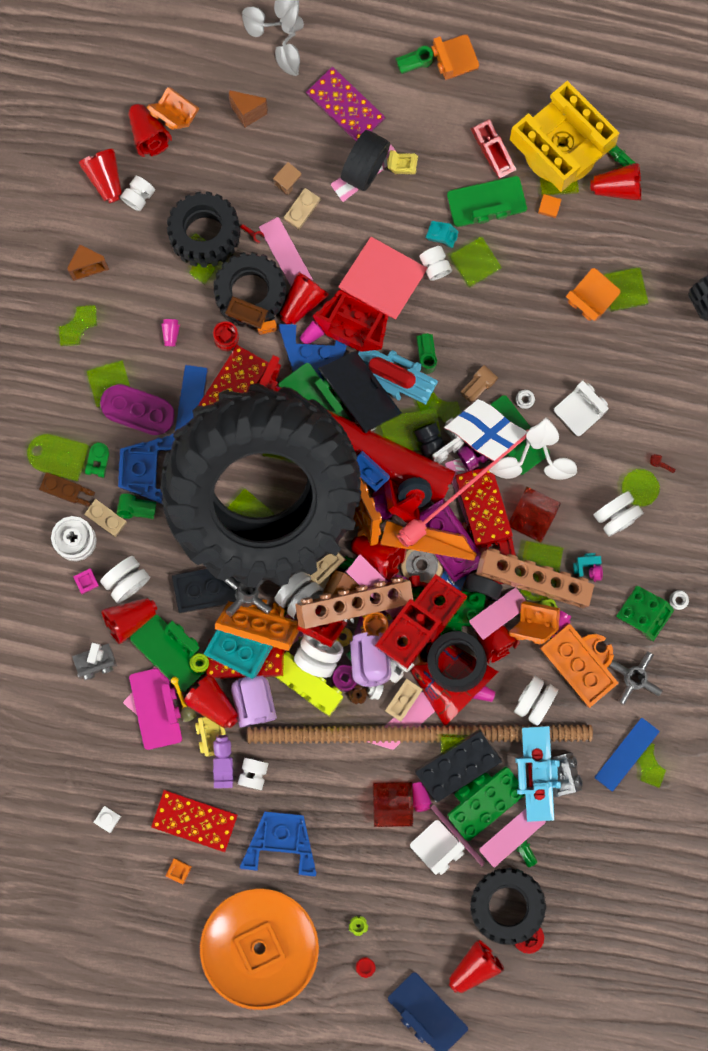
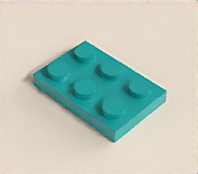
M217 630L204 655L253 679L259 673L273 646Z

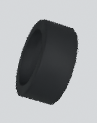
M468 575L464 590L466 592L482 593L485 595V599L498 601L503 586L485 577Z

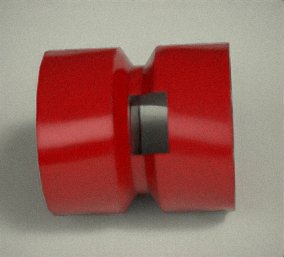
M224 321L215 326L213 336L217 347L223 351L235 349L239 343V335L235 325Z

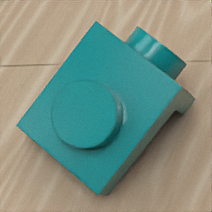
M431 221L426 239L428 241L444 243L449 248H453L458 238V230L449 223Z
M596 553L584 554V557H578L576 562L573 563L574 574H577V578L583 577V567H590L594 564L601 565V556H596Z

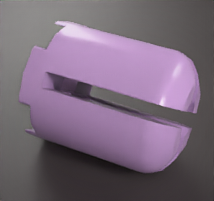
M361 633L353 636V641H350L353 679L359 685L374 687L388 682L391 677L390 657L375 647L383 633H379V636H368L367 633Z
M256 676L253 679L244 677L232 684L231 692L240 728L250 726V724L265 723L277 719L269 681L266 677Z

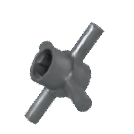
M232 577L225 580L224 582L236 590V601L226 610V613L232 616L241 606L249 607L254 604L268 615L272 608L258 598V587L265 580H261L256 587H246Z
M647 651L639 666L629 669L612 660L609 667L623 674L624 682L627 685L618 699V702L625 705L633 690L643 687L657 696L661 695L663 690L647 681L648 676L645 669L654 656L652 653ZM638 673V678L641 681L639 683L631 681L630 677Z

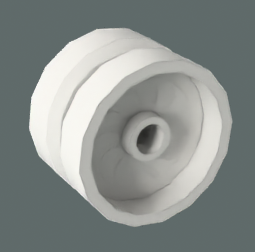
M629 491L615 498L594 514L599 523H603L611 518V521L604 526V531L608 537L618 531L621 532L644 514L639 505L626 509L634 500Z
M70 516L61 519L56 523L51 535L52 545L55 550L69 561L85 560L96 548L97 538L95 531L87 521L80 517ZM75 536L78 537V539H75V542L72 543V538Z
M130 556L117 564L100 581L106 590L113 589L111 596L117 603H121L135 594L150 579V576L144 569L137 570L140 564L134 556Z
M304 634L300 642L301 646L297 649L294 656L295 663L303 671L311 675L325 678L331 677L337 667V662L342 656L343 646L336 640L330 648Z
M534 676L522 692L514 713L523 717L531 708L529 722L538 726L559 689L550 684L540 693L544 680Z

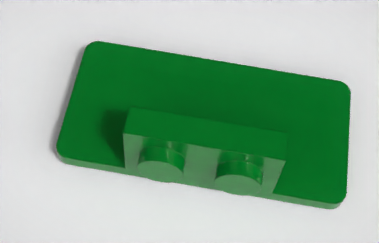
M518 176L455 189L447 193L455 227L475 223L483 224L489 222V220H501L527 211L521 181Z
M309 363L303 364L279 382V387L292 388L307 400L314 399L327 410L350 420L341 407L343 403L337 394L333 396L330 392L331 386L326 379L322 380Z
M506 395L501 396L490 404L511 423L525 431L531 428ZM527 438L503 458L514 457L519 462L524 452ZM531 445L529 446L524 462L521 465L522 473L520 475H524L546 458L543 447L534 449Z
M411 587L414 602L424 590L423 587ZM461 591L467 595V599L440 634L443 635L451 631L463 632V626L473 627L469 621L484 610L485 595ZM439 596L435 599L434 603L441 606L445 603V598Z
M155 615L130 637V641L170 681L172 677H177L181 692H185L206 672L197 673L190 667L191 657L197 654L199 650L198 643L194 638H189L184 633L185 631L180 624H175L173 621L167 624L160 616ZM197 661L196 665L202 666L203 662Z
M504 767L492 778L485 772L461 787L454 794L460 804L448 813V818L466 841H470L524 797L525 794H517L519 781L508 767Z

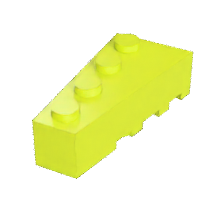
M286 651L284 654L283 676L276 678L330 717L343 700L342 692L335 686L331 688L325 684L327 681L324 678L303 671L295 663L294 656Z

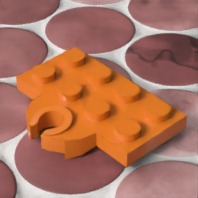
M360 477L361 500L358 507H355L353 519L356 522L355 527L359 526L358 537L366 535L372 546L378 544L379 535H381L380 523H382V517L380 512L376 511L374 499L369 497L368 487L366 483L363 484Z
M228 601L215 623V629L287 651H289L299 633V630H297L298 621L285 618L284 608L276 602L273 603L272 610L268 615L253 604L249 607L241 606L232 616H229L226 610L234 602Z
M568 623L539 649L585 705L590 708L618 684V681L607 669L614 657L613 647L611 644H608L603 652H598L596 645L600 641H605L606 638L604 636L588 634L581 637L573 626Z

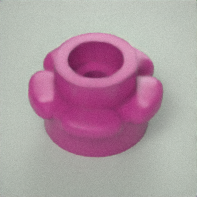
M594 564L593 567H590V579H593L594 582L603 579L602 565Z

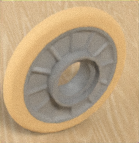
M410 549L406 551L404 563H401V571L404 577L409 578L413 575H420V582L429 583L435 574L440 577L443 569L435 554ZM419 560L426 561L428 566L425 570L417 568L416 563Z

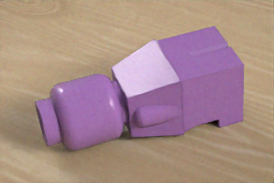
M217 735L213 743L214 755L216 756L213 759L214 788H233V759L230 756L231 741L227 735Z

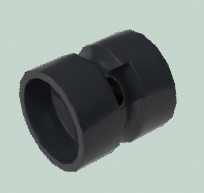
M436 422L413 431L417 442H421L419 447L423 456L433 454L445 446L442 437L438 436L440 431Z

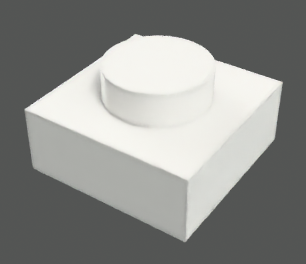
M92 643L87 659L88 663L97 665V662L102 660L104 650H101V645Z
M104 806L94 823L111 833L121 816Z

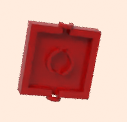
M316 607L315 613L318 615L321 612V608ZM341 620L307 629L299 627L298 624L297 630L331 648L346 628L347 622Z

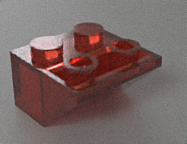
M526 486L509 521L510 527L542 543L561 503Z
M412 782L373 783L374 827L413 826Z

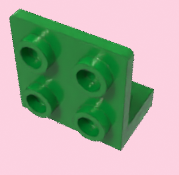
M636 586L617 614V618L640 630L647 639L654 642L674 612V609L666 600L640 586Z

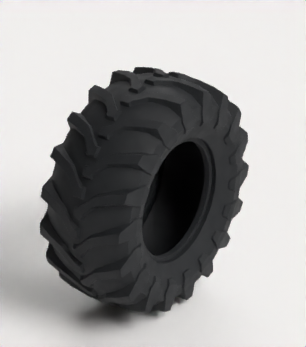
M251 384L247 392L238 393L226 389L219 393L217 402L207 406L198 405L192 411L194 418L180 429H177L173 435L175 440L171 450H168L164 458L161 481L162 505L172 535L180 543L189 559L196 565L203 564L217 579L225 581L233 576L246 587H256L261 580H270L278 586L286 585L289 582L290 576L299 572H304L311 576L318 571L317 563L326 555L332 554L337 556L341 550L338 542L347 531L354 529L356 523L353 519L355 507H358L361 500V473L357 462V455L342 425L319 402L314 399L307 400L297 391L288 387H282L277 392L261 384ZM260 453L276 454L292 460L302 468L308 478L301 496L288 509L269 517L255 518L237 514L222 504L214 492L217 481L222 473L231 464L249 455Z

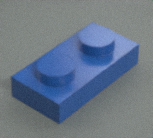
M363 451L357 455V462L361 473L360 477L377 491L389 480L390 476Z

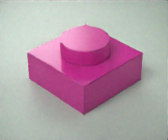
M91 568L73 576L82 595L99 587Z

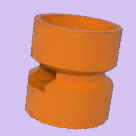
M380 612L368 614L364 618L363 631L368 636H379V633L384 634L388 629V620Z

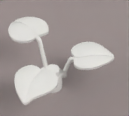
M547 418L528 430L526 446L519 462L514 457L502 458L489 469V472L505 479L519 476L522 473L521 465L531 445L534 449L543 447L549 464L544 468V472L550 478L557 480L568 479L577 473V466L571 459L559 458L554 460V462L551 461L546 445L555 444L559 440V434L556 427Z

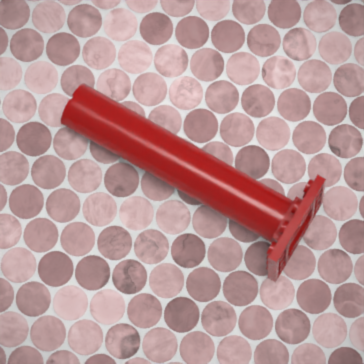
M273 355L259 384L278 392L281 387L277 386L278 382L276 380L281 364H279L280 358ZM328 410L347 433L356 455L361 451L366 453L390 476L389 479L398 485L406 479L413 477L427 480L432 489L430 501L433 503L445 497L449 489L448 485H451L456 471L371 430L365 433L358 424Z

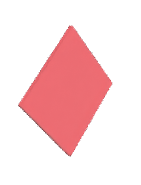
M370 237L338 288L396 320L428 268Z

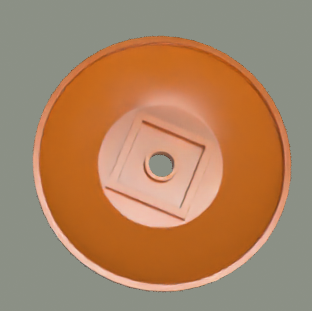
M269 889L242 891L223 901L208 918L200 942L202 968L212 987L219 995L232 1004L253 1010L275 1008L299 995L311 980L319 955L317 932L305 909L291 897ZM263 943L266 948L265 952L257 954L254 950L255 944Z

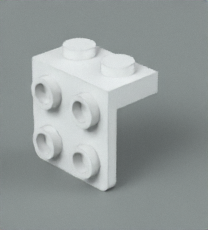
M584 381L579 383L576 389L554 409L555 414L576 436H581L609 409L607 407L608 403L602 397H598L594 393V388Z
M453 418L446 421L445 426L448 425L453 420ZM446 429L445 431L453 441L432 455L431 460L439 464L448 458L450 452L456 453L464 444V441L459 436Z
M435 820L410 844L412 850L435 875L438 873L442 875L450 867L448 863L453 859L457 861L464 854L462 850L465 848L439 820Z

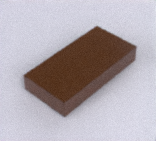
M232 296L225 315L261 329L268 314V310Z

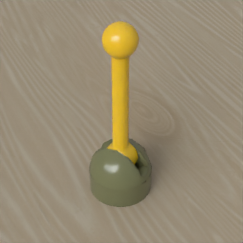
M172 677L171 683L174 684L183 706L180 710L181 720L183 722L193 720L196 717V713L184 702L178 685V678Z

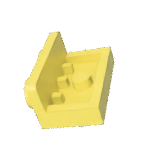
M200 717L195 725L197 734H201L202 742H199L201 754L205 753V757L214 756L213 743L217 735H226L225 728L206 717Z

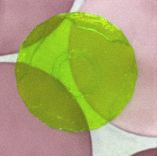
M636 469L623 479L621 493L630 492L634 498L630 505L646 507L657 499L660 492V484L652 472L645 469Z

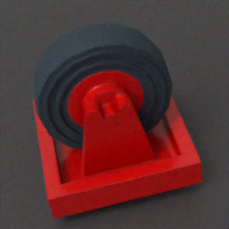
M413 477L406 479L398 485L389 479L384 484L387 508L391 514L397 515L406 523L411 522L413 519L421 520L419 507L426 505L432 497V489L427 480Z

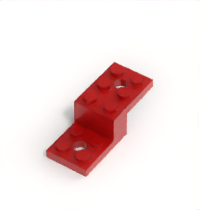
M435 574L415 602L411 599L407 602L375 644V647L402 667L408 669L428 641L433 644L467 599V595ZM439 596L445 598V603L441 606L434 603L435 599ZM401 637L408 639V644L404 647H400L397 644L398 639Z

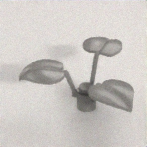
M299 0L275 1L274 9L277 17L280 18V22L264 23L265 15L261 9L254 6L245 8L242 11L243 23L247 32L253 37L263 35L264 27L282 25V30L288 33L289 36L283 41V46L276 48V61L286 73L293 76L299 75V51L293 44H287L295 36V32L303 29L304 26L302 18L298 16Z

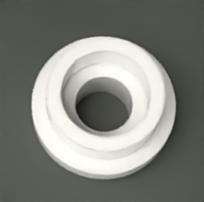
M521 390L516 396L517 405L523 409L532 407L535 402L534 394L529 390ZM522 397H527L529 401L524 403Z
M678 590L670 595L669 602L674 609L682 610L688 605L689 598L685 592ZM676 597H680L682 599L681 604L676 603Z
M384 686L369 687L367 691L369 699L378 700Z

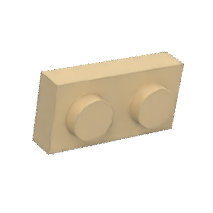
M304 188L284 216V220L300 230L320 202V198Z
M96 499L84 514L114 537L119 534L127 523L126 520L119 517Z
M340 553L337 556L332 554L326 555L317 563L318 571L310 576L311 580L321 585L346 559Z
M406 679L385 712L401 722L423 689Z

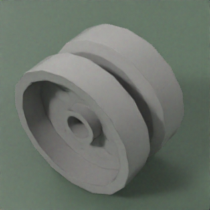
M304 572L294 574L289 579L288 584L283 585L275 596V601L282 608L288 607L287 613L294 620L298 619L295 603H300L303 598H320L319 595L323 594L324 591L317 582L310 583L311 577Z

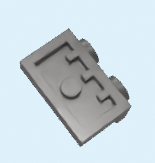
M109 643L102 646L101 650H104L101 661L97 662V665L87 662L90 650L72 656L78 672V678H84L85 681L94 678L95 673L102 671V674L113 671V667L117 666Z
M573 753L552 757L551 759L560 760V766L557 767L561 788L553 787L554 797L581 791L583 781L581 776L578 775L576 768L578 763Z

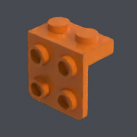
M462 35L442 42L441 36L433 39L431 50L433 56L437 57L440 74L443 73L445 80L479 68V62L468 35Z
M167 87L158 103L147 106L153 117L161 118L165 121V125L173 130L189 127L200 109L171 87Z
M592 268L577 287L571 290L566 297L569 299L568 303L575 309L578 307L583 311L582 315L587 320L596 321L620 295L621 290L600 271Z
M523 601L521 603L520 622L509 631V636L515 637L517 640H530L535 644L545 643L559 630L560 608Z

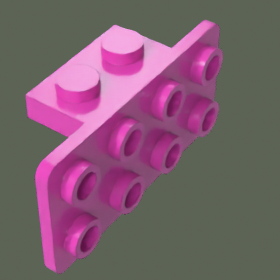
M158 668L131 674L129 679L144 748L151 750L182 742L178 718H181L179 706L175 707L174 699H177L175 688H171L170 680Z

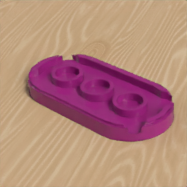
M122 384L111 386L102 394L100 401L102 412L113 422L151 435L166 433L174 423V409L163 398Z

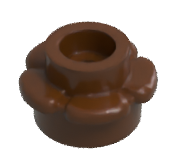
M356 685L349 691L348 695L352 703L363 704L368 694L365 688Z

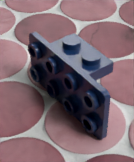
M416 972L411 973L388 996V1001L403 1017L400 1021L408 1029L412 1027L416 1031L415 1037L421 1043L425 1041L435 1051H448L468 1031L467 1025Z

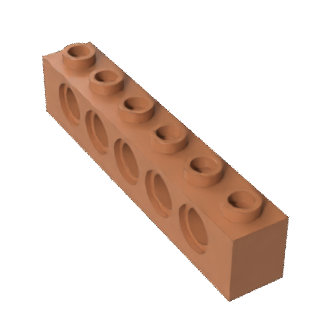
M489 549L481 553L476 575L582 609L589 607L594 589V584L589 583V580L586 578L578 577L576 579L571 577L570 573H558L548 566L539 567L533 561H521L514 555L507 554L505 556L496 549ZM498 562H501L503 565L502 571L497 567ZM516 567L521 571L520 577L515 573ZM534 573L537 574L539 577L538 582L534 581L533 579ZM551 579L556 581V588L551 585ZM569 584L574 588L573 594L568 589Z
M403 577L392 578L391 582L377 581L374 582V586L360 585L356 586V590L349 591V589L337 591L338 594L335 595L325 593L319 595L320 598L317 599L312 597L303 598L300 603H295L299 627L307 629L405 606L410 599L413 600V594L409 580L403 579ZM392 589L393 595L389 598L388 592ZM372 593L375 594V599L373 602L370 601V596ZM356 597L357 604L352 606V600ZM338 601L339 608L334 610V604ZM320 605L321 612L316 615L315 609Z

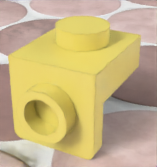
M390 150V155L387 158L388 169L395 174H415L418 156L416 154H398L396 151Z

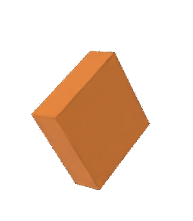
M543 194L538 213L556 218L562 199Z
M275 320L264 322L261 329L257 328L259 335L276 332Z
M174 858L166 877L184 885L192 866Z

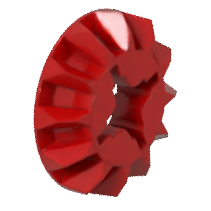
M541 927L532 936L537 939L536 941H529L527 946H525L526 941L515 944L516 948L526 954L537 952L544 943V933Z

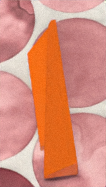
M386 521L380 543L382 545L467 560H475L476 552L472 550L467 543L468 540L462 534L426 527V534L413 546L405 547L397 537L400 534L399 531L404 526Z

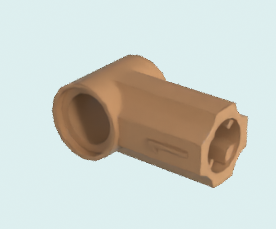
M485 365L473 376L474 378L460 392L470 403L476 401L485 390H488L498 380V377Z

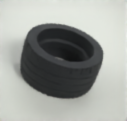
M365 130L356 141L344 164L341 179L359 190L366 191L377 176L386 158L390 142L372 131Z
M451 631L441 635L433 642L429 649L427 664L433 680L440 687L451 692H464L471 690L482 680L487 668V658L483 646L475 637L466 632ZM454 644L468 646L474 651L476 656L474 671L469 676L460 680H452L445 677L438 667V658L441 652Z

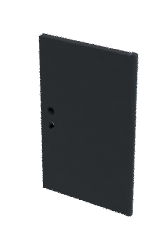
M356 351L318 368L365 433L402 414Z

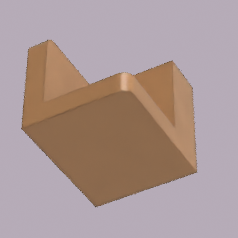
M287 162L273 178L274 185L286 195H289L293 191L292 186L301 177V172Z

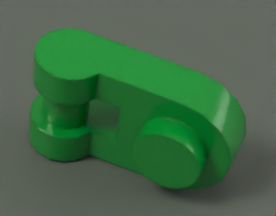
M96 443L91 447L85 475L96 474L98 477H105L110 451L105 444ZM94 462L101 463L100 468L94 467Z

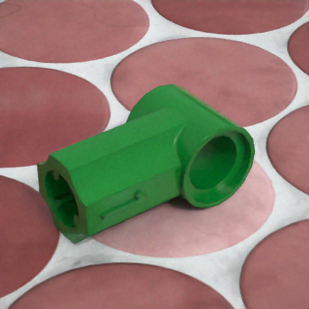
M421 46L417 51L396 58L400 73L404 74L421 67L427 68L433 63L431 48ZM422 54H428L430 56L427 60H422L420 58Z
M421 334L416 337L419 361L422 365L421 371L425 374H431L435 371L437 365L433 334ZM425 360H430L433 363V365L429 367L426 366L423 362Z
M121 494L117 515L124 519H130L133 516L154 519L156 502L136 499L131 494Z

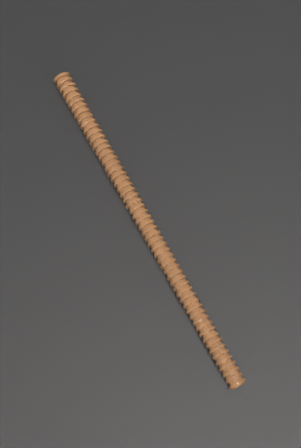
M591 724L588 726L576 725V727H573V725H570V727H567V725H564V727H561V725L549 727L550 740L552 742H555V740H558V742H561V740H564V742H567V740H570V742H573V740H576V742L580 740L582 742L586 740L591 742L593 740V727ZM425 725L424 727L412 726L410 728L409 726H406V728H403V726H400V728H397V726H394V728H391V726H388V728H385V726H382V728H379V726H376V728H373V726H370V728L366 726L364 728H360V726L358 728H354V726H351V728H348V726H345V728H342V726H339V728H336V726H333V728H330V726H327V728H324V726H321V728H318V726H315V728H312V726H309V728H306V726H303V728H300V726H297V728L293 726L291 728L287 726L285 728L281 726L275 728V726L269 728V726L257 728L256 726L254 728H247L248 744H251V742H254V744H257V742H260V744H263V742L267 744L269 742L273 744L275 742H279V744L285 742V744L291 742V744L297 742V744H300V742H303V744L315 742L317 744L318 742L330 743V741H333V743H336V741H339V743H342V741H345V743H348V741H352V743L354 741H358V743L364 741V743H367V741H370V743H373V741H376V743H379V741H382V743H385V741H388V743H391V741H394V743H397V741H400V743H403V741H406V743H409V741H412V743H415V741H418V743H421V741L425 743L427 741L431 743L437 741V743L443 741V743L455 741L457 743L479 729L482 730L488 741L491 742L495 740L497 742L501 740L503 742L507 740L509 742H513V740L519 742V740L522 741V728H525V726L521 725L519 727L515 725V727H512V725H509V727H506V725H503V727H500V725H497V727H494V725H491V727H488V725H485V727H482V725H479V727H476V725H473V727H470V725H467V727H464V725H461V727L455 725V727L449 725L446 727L443 725L439 727L437 725L433 727L431 725L427 727Z

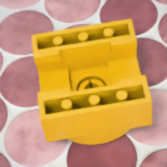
M568 81L551 94V103L538 114L532 117L528 113L515 124L510 135V141L525 155L526 161L533 172L544 180L552 182L560 192L566 189L572 182L586 176L592 170L595 163L616 146L620 134ZM558 144H564L565 147H560Z

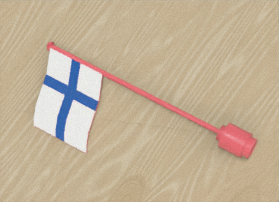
M479 399L446 425L444 429L459 436L475 451L493 460V462L423 522L415 519L409 522L399 531L400 534L397 535L399 541L405 547H408L410 545L413 546L426 534L425 524L526 438L528 430L525 431L511 423L495 408Z

